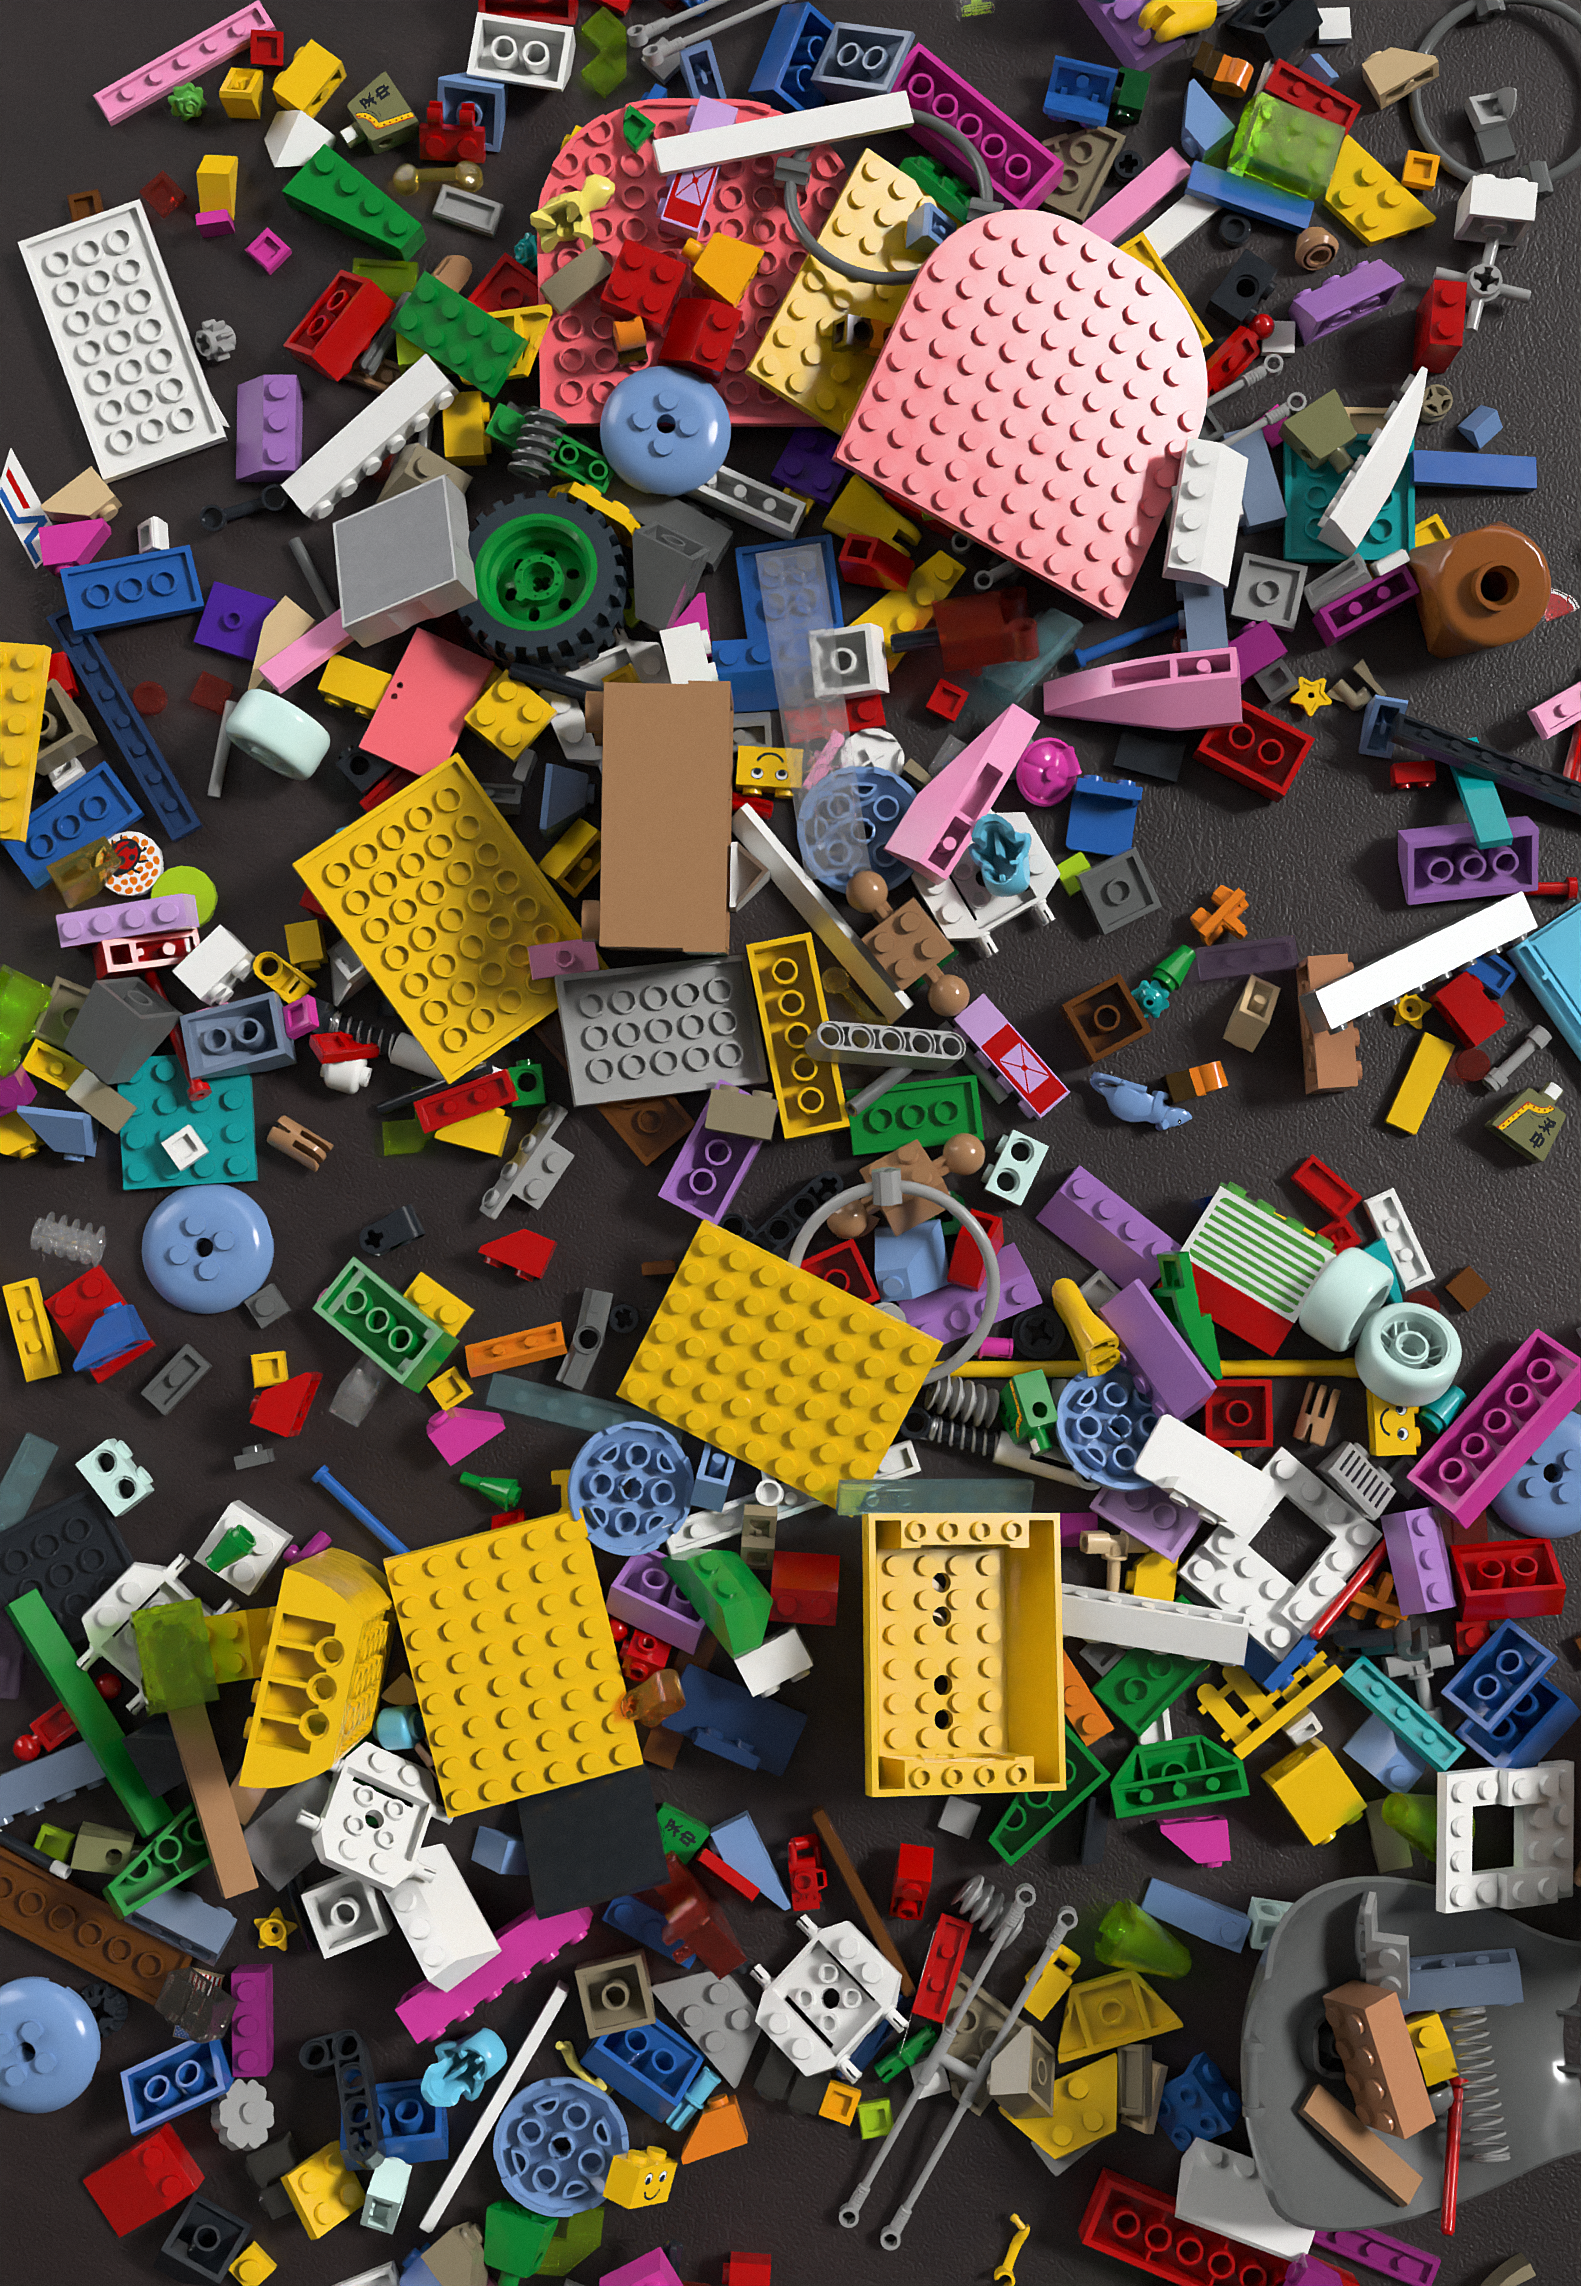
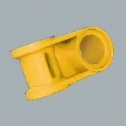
M273 952L260 953L253 962V970L257 977L275 990L274 992L288 1004L304 997L310 988H315L318 985L295 966L292 967ZM268 960H276L278 963V970L272 976H265L262 971L264 963Z

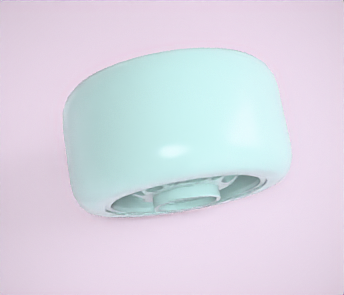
M256 688L244 693L225 726L229 739L249 756L277 773L299 781L307 780L312 776L330 746L328 732L315 719L285 699Z
M1351 1247L1345 1249L1325 1269L1309 1293L1299 1315L1301 1328L1308 1335L1333 1351L1341 1352L1347 1350L1360 1338L1369 1318L1381 1309L1394 1281L1392 1271L1385 1264L1359 1248Z
M1409 1302L1390 1304L1376 1311L1365 1324L1355 1349V1365L1364 1385L1380 1399L1402 1407L1423 1406L1439 1399L1451 1385L1462 1357L1460 1339L1452 1324L1437 1311L1421 1304Z

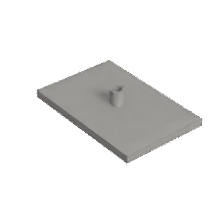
M747 954L563 974L554 977L574 1108L710 1091L716 1087L720 1078L736 1087L766 1084L768 1082Z

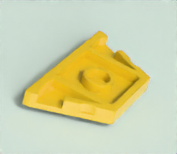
M1347 134L1342 141L1323 205L1368 247L1383 243L1387 238H1398L1407 235L1408 231L1423 226L1425 228L1431 227L1437 218Z
M549 304L488 312L493 318L529 342L506 380L529 376L553 313V307ZM459 375L463 383H465L466 385H473L472 383H470L469 381H467Z
M574 481L552 487L548 493L549 498H556L557 493L562 492L568 494L572 504H575L578 499L587 502L592 514L598 510L604 516L608 527L611 526L619 543L633 550L632 536L634 531L641 528V526L632 514L629 513L630 510L625 505L615 500L612 503L601 497L602 494L596 488L589 484L582 486Z
M1133 1967L1070 1985L1068 1987L1057 2050L1058 2062L1061 2064L1182 2028L1183 2023Z
M1113 2053L1055 2080L1053 2117L1014 2119L1001 2106L998 2109L1004 2117L1011 2121L1055 2161L1117 2132L1118 2057L1116 2053Z

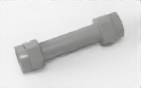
M1537 1025L1525 1036L1526 1041L1498 1068L1494 1067L1481 1079L1483 1084L1494 1093L1508 1082L1507 1077L1535 1050L1539 1051L1544 1048L1552 1039L1550 1033L1545 1028Z

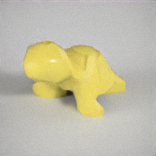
M598 174L589 175L582 186L581 192L574 191L560 194L557 197L551 198L538 211L531 213V225L536 228L541 237V249L545 253H549L558 242L572 241L578 237L583 240L585 249L590 248L593 244V229L589 212L605 207L610 196L614 195L615 184L605 176Z

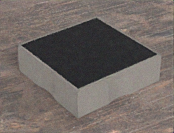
M445 474L333 523L342 628L363 648L399 634L418 622L439 617L478 600L474 565L468 548L469 524L465 495Z

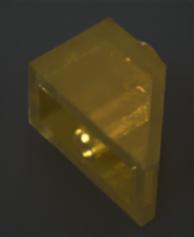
M103 836L46 866L55 888L68 909L98 894L122 863L107 838Z

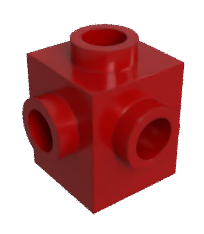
M635 1629L631 1642L624 1640L618 1659L624 1661L621 1668L622 1675L630 1677L632 1680L658 1687L672 1645L649 1633Z

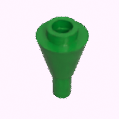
M465 1471L460 1478V1484L479 1490V1493L505 1511L511 1506L515 1507L521 1496L522 1488L518 1487V1479L482 1478Z

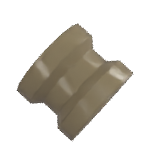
M1439 384L1431 385L1424 390L1423 403L1419 419L1422 422L1436 424L1446 416L1453 403L1450 390Z

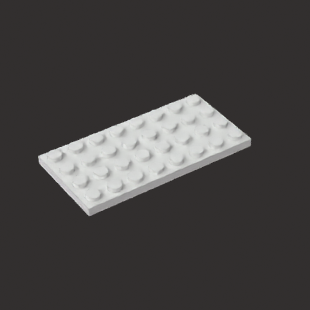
M140 199L18 242L97 465L106 484L228 440Z

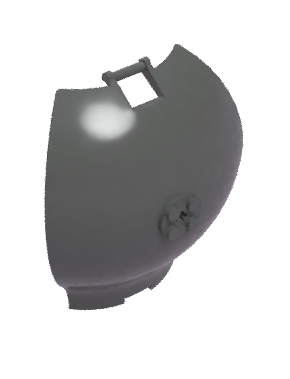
M1386 1876L1340 1879L1324 1884L1297 1900L1283 1915L1264 1948L1248 1994L1241 2033L1242 2116L1245 2118L1248 2139L1261 2183L1276 2214L1286 2222L1300 2228L1324 2232H1346L1387 2226L1442 2210L1448 2109L1441 2115L1435 2116L1436 2121L1405 2140L1366 2126L1423 2178L1410 2204L1403 2208L1298 2113L1311 2088L1319 2083L1359 2119L1355 2111L1356 2104L1352 2091L1345 2079V2068L1335 2047L1336 2039L1332 2027L1326 2018V2007L1322 1996L1353 1979L1366 1983V1979H1361L1362 1958H1366L1365 1952H1360L1361 1931H1365V1925L1359 1924V1909L1361 1903L1366 1904L1369 1891L1377 1893L1378 1932L1409 1936V1957L1515 1948L1524 2002L1514 2003L1511 2006L1485 2005V2013L1474 2015H1484L1487 2017V2020L1479 2024L1463 2027L1486 2029L1490 2032L1485 2037L1466 2042L1492 2045L1490 2050L1470 2056L1488 2057L1494 2059L1495 2062L1489 2066L1470 2071H1489L1497 2074L1496 2078L1473 2085H1490L1499 2088L1497 2093L1477 2099L1500 2101L1502 2105L1499 2108L1481 2113L1498 2114L1503 2116L1504 2120L1500 2123L1481 2128L1505 2130L1507 2132L1505 2136L1486 2142L1508 2145L1509 2149L1505 2152H1509L1511 2158L1510 2160L1500 2162H1473V2156L1476 2154L1488 2153L1505 2147L1470 2144L1474 2140L1501 2134V2132L1470 2131L1468 2129L1470 2126L1495 2121L1500 2118L1469 2117L1466 2115L1469 2111L1497 2104L1465 2102L1463 2100L1456 2204L1495 2189L1549 2162L1581 2152V2086L1578 2074L1581 2075V2005L1576 2004L1581 1985V1941L1563 1939L1543 1933L1494 1907L1446 1914L1436 1911V1885L1411 1879ZM1453 2008L1437 2012L1453 2051L1459 2074L1456 2077L1465 2078L1470 2082L1493 2076L1461 2074L1459 2070L1489 2061L1460 2060L1456 2058L1459 2054L1486 2048L1484 2046H1460L1454 2044L1456 2040L1483 2033L1453 2031V2026L1473 2022L1481 2018L1451 2017L1449 2010ZM1564 2015L1579 2016L1580 2065L1565 2063L1563 2042ZM1469 2088L1468 2091H1463V2099L1490 2092L1494 2089Z

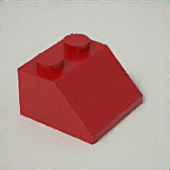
M680 298L658 361L687 369L719 384L742 322L743 311L713 299Z
M318 1371L305 1372L262 1391L261 1396L256 1395L249 1409V1414L253 1415L250 1423L284 1437L298 1436L323 1373Z
M774 1550L770 1595L773 1598V1603L769 1614V1621L836 1626L840 1555Z

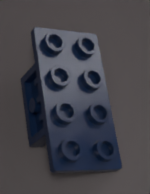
M687 1663L663 1715L661 1724L666 1728L691 1738L694 1745L755 1771L759 1767L777 1776H782L808 1716L804 1712L769 1697L762 1698L761 1694L753 1697L748 1688L696 1665Z

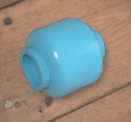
M412 1705L385 1707L380 1711L377 1720L373 1724L375 1739L379 1740L381 1746L386 1750L414 1748L415 1744L425 1734L422 1714Z

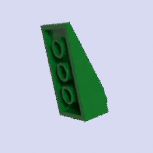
M354 1256L312 1308L400 1384L418 1394L460 1342L442 1325Z

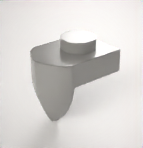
M1503 87L1495 93L1469 97L1463 106L1474 131L1480 132L1506 125L1516 107L1517 89Z

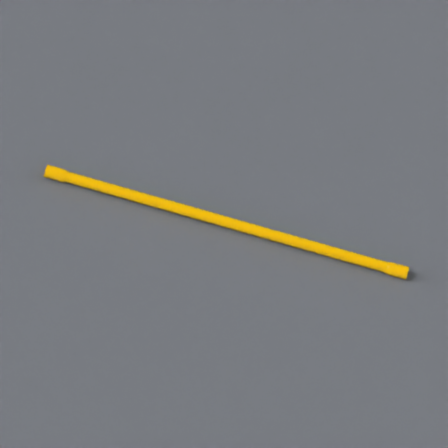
M1345 1358L1342 1360H1220L1222 1377L1344 1376L1347 1378H1360L1356 1369L1355 1358ZM934 1361L931 1369L945 1361ZM966 1361L961 1367L952 1372L950 1377H1012L1040 1369L1043 1370L1045 1377H1075L1084 1368L1081 1361Z

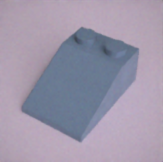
M836 22L810 80L832 102L844 103L890 94L916 35L912 31Z
M273 991L179 1016L191 1079L197 1080L266 1072L298 1063L294 1041L286 1035L282 1009L286 1006V1002Z

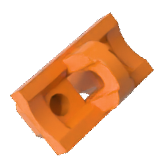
M1220 885L1211 896V901L1219 909L1211 915L1201 907L1190 917L1191 924L1199 932L1202 943L1210 948L1226 930L1239 940L1248 934L1245 929L1246 926L1238 919L1249 906L1245 900L1246 893L1240 888L1234 892L1226 886Z
M1384 1571L1380 1574L1375 1587L1364 1584L1346 1607L1347 1614L1359 1620L1364 1619L1368 1608L1377 1610L1376 1624L1383 1629L1392 1628V1631L1400 1619L1406 1621L1409 1616L1401 1615L1398 1597L1391 1593L1394 1584L1393 1575Z

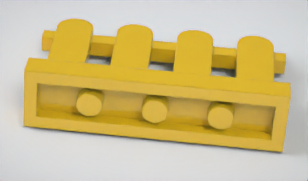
M1322 1650L1316 1654L1306 1667L1300 1665L1301 1668L1292 1675L1295 1679L1282 1693L1276 1689L1274 1693H1270L1266 1697L1249 1677L1251 1675L1243 1670L1240 1665L1224 1666L1222 1675L1227 1684L1219 1691L1211 1684L1201 1685L1197 1690V1698L1202 1705L1197 1709L1202 1715L1208 1711L1225 1731L1220 1737L1225 1742L1230 1738L1236 1745L1231 1751L1237 1758L1242 1760L1344 1674L1336 1664L1331 1665L1329 1668L1323 1661L1328 1656ZM1308 1675L1312 1682L1302 1689L1297 1682ZM1233 1690L1250 1709L1241 1718L1224 1699ZM1282 1696L1287 1703L1279 1710H1276L1272 1703ZM1256 1717L1261 1722V1725L1251 1732L1246 1725Z

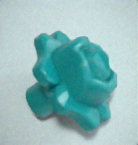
M527 232L514 248L515 259L530 272L534 273L538 267L537 236Z
M1143 980L1138 988L1131 991L1145 1018L1150 1014L1153 1018H1158L1161 1011L1169 1007V1001L1166 999L1169 996V991L1162 988L1157 980H1153L1150 984L1148 981Z

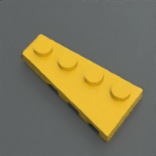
M941 550L912 573L906 592L891 590L849 625L872 623L883 628L887 672L890 675L907 653H893L890 636L892 634L924 629L966 572L967 568Z

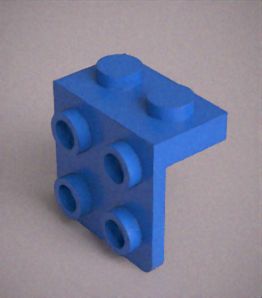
M1056 55L1042 112L1047 114L1051 120L1066 122L1069 119L1080 122L1079 124L1082 127L1088 129H1097L1098 126L1104 127L1108 117L1118 69Z
M1084 775L1083 778H1078L1073 788L1065 842L1067 849L1113 857L1131 848L1136 811L1142 799L1143 788L1136 787V783L1129 780H1116V783L1103 782V778L1097 775Z
M1307 1633L1299 1639L1283 1661L1278 1662L1248 1636L1244 1666H1240L1269 1693H1274L1276 1689L1282 1693L1295 1679L1291 1675L1292 1671L1299 1664L1306 1667L1316 1656L1317 1652L1313 1648L1318 1642Z
M1204 2051L1193 2057L1183 2075L1164 2083L1157 2121L1176 2148L1180 2151H1186L1196 2137L1208 2141L1232 2130L1242 2111L1243 2105L1237 2093L1231 2090L1222 2077L1217 2065L1209 2059Z

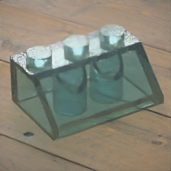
M1053 607L1046 614L1040 611L1028 624L1031 629L1022 638L1018 634L1006 647L1008 653L1000 661L996 657L985 668L983 672L986 676L983 685L1007 708L1013 703L1017 705L1077 642L1084 626L1079 620Z

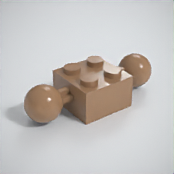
M860 871L854 874L846 885L845 893L848 903L856 911L871 913L879 923L861 937L866 947L901 991L922 977L929 986L927 993L929 1005L937 1014L946 1017L960 1014L969 1002L970 993L968 986L958 976L944 975L937 966V963L954 951V947L914 897L894 911L886 901L888 888L885 880L879 874L873 871Z
M960 1133L952 1136L946 1142L942 1156L931 1161L918 1139L859 1171L864 1182L868 1183L872 1182V1169L881 1167L901 1168V1180L927 1185L950 1196L942 1176L951 1171L958 1175L975 1173L984 1163L985 1149L982 1142L976 1136ZM902 1194V1204L893 1206L873 1205V1195L841 1207L829 1216L826 1221L829 1229L835 1235L841 1238H853L865 1230L869 1216L880 1210L897 1237L946 1209L927 1199L908 1194Z

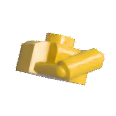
M1060 1944L1058 1950H1054L1023 2007L1042 2021L1072 1984L1073 1980L1070 1976L1080 1965V1956L1065 1945ZM1057 1958L1068 1964L1064 1971L1054 1964ZM1034 1965L1025 1976L1026 1982L1031 1976L1036 1965Z

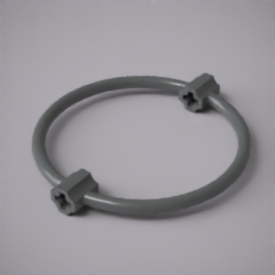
M1469 0L1445 15L1430 30L1417 52L1430 55L1434 46L1446 31L1466 16L1475 13L1477 22H1491L1504 15L1506 11L1505 5L1509 4L1527 5L1547 10L1567 21L1580 34L1581 14L1559 0ZM1421 87L1409 93L1408 105L1410 116L1420 142L1428 154L1440 156L1439 165L1443 169L1469 184L1473 176H1478L1481 173L1458 163L1442 149L1426 123L1421 104ZM1581 147L1566 161L1548 170L1546 161L1540 160L1529 162L1518 169V177L1525 178L1528 182L1538 183L1536 203L1552 196L1554 192L1553 182L1565 177L1581 165Z
M911 108L914 123L932 129L950 140L965 155L976 174L980 198H971L966 224L982 216L1003 211L1004 203L993 201V189L989 171L980 153L969 139L944 120ZM816 146L797 149L792 158L778 157L773 186L784 188V203L790 225L801 244L812 256L829 269L860 282L887 286L909 285L913 283L920 268L902 272L868 270L839 259L820 245L804 224L797 202V191L805 193L808 189L812 163L806 162V159Z

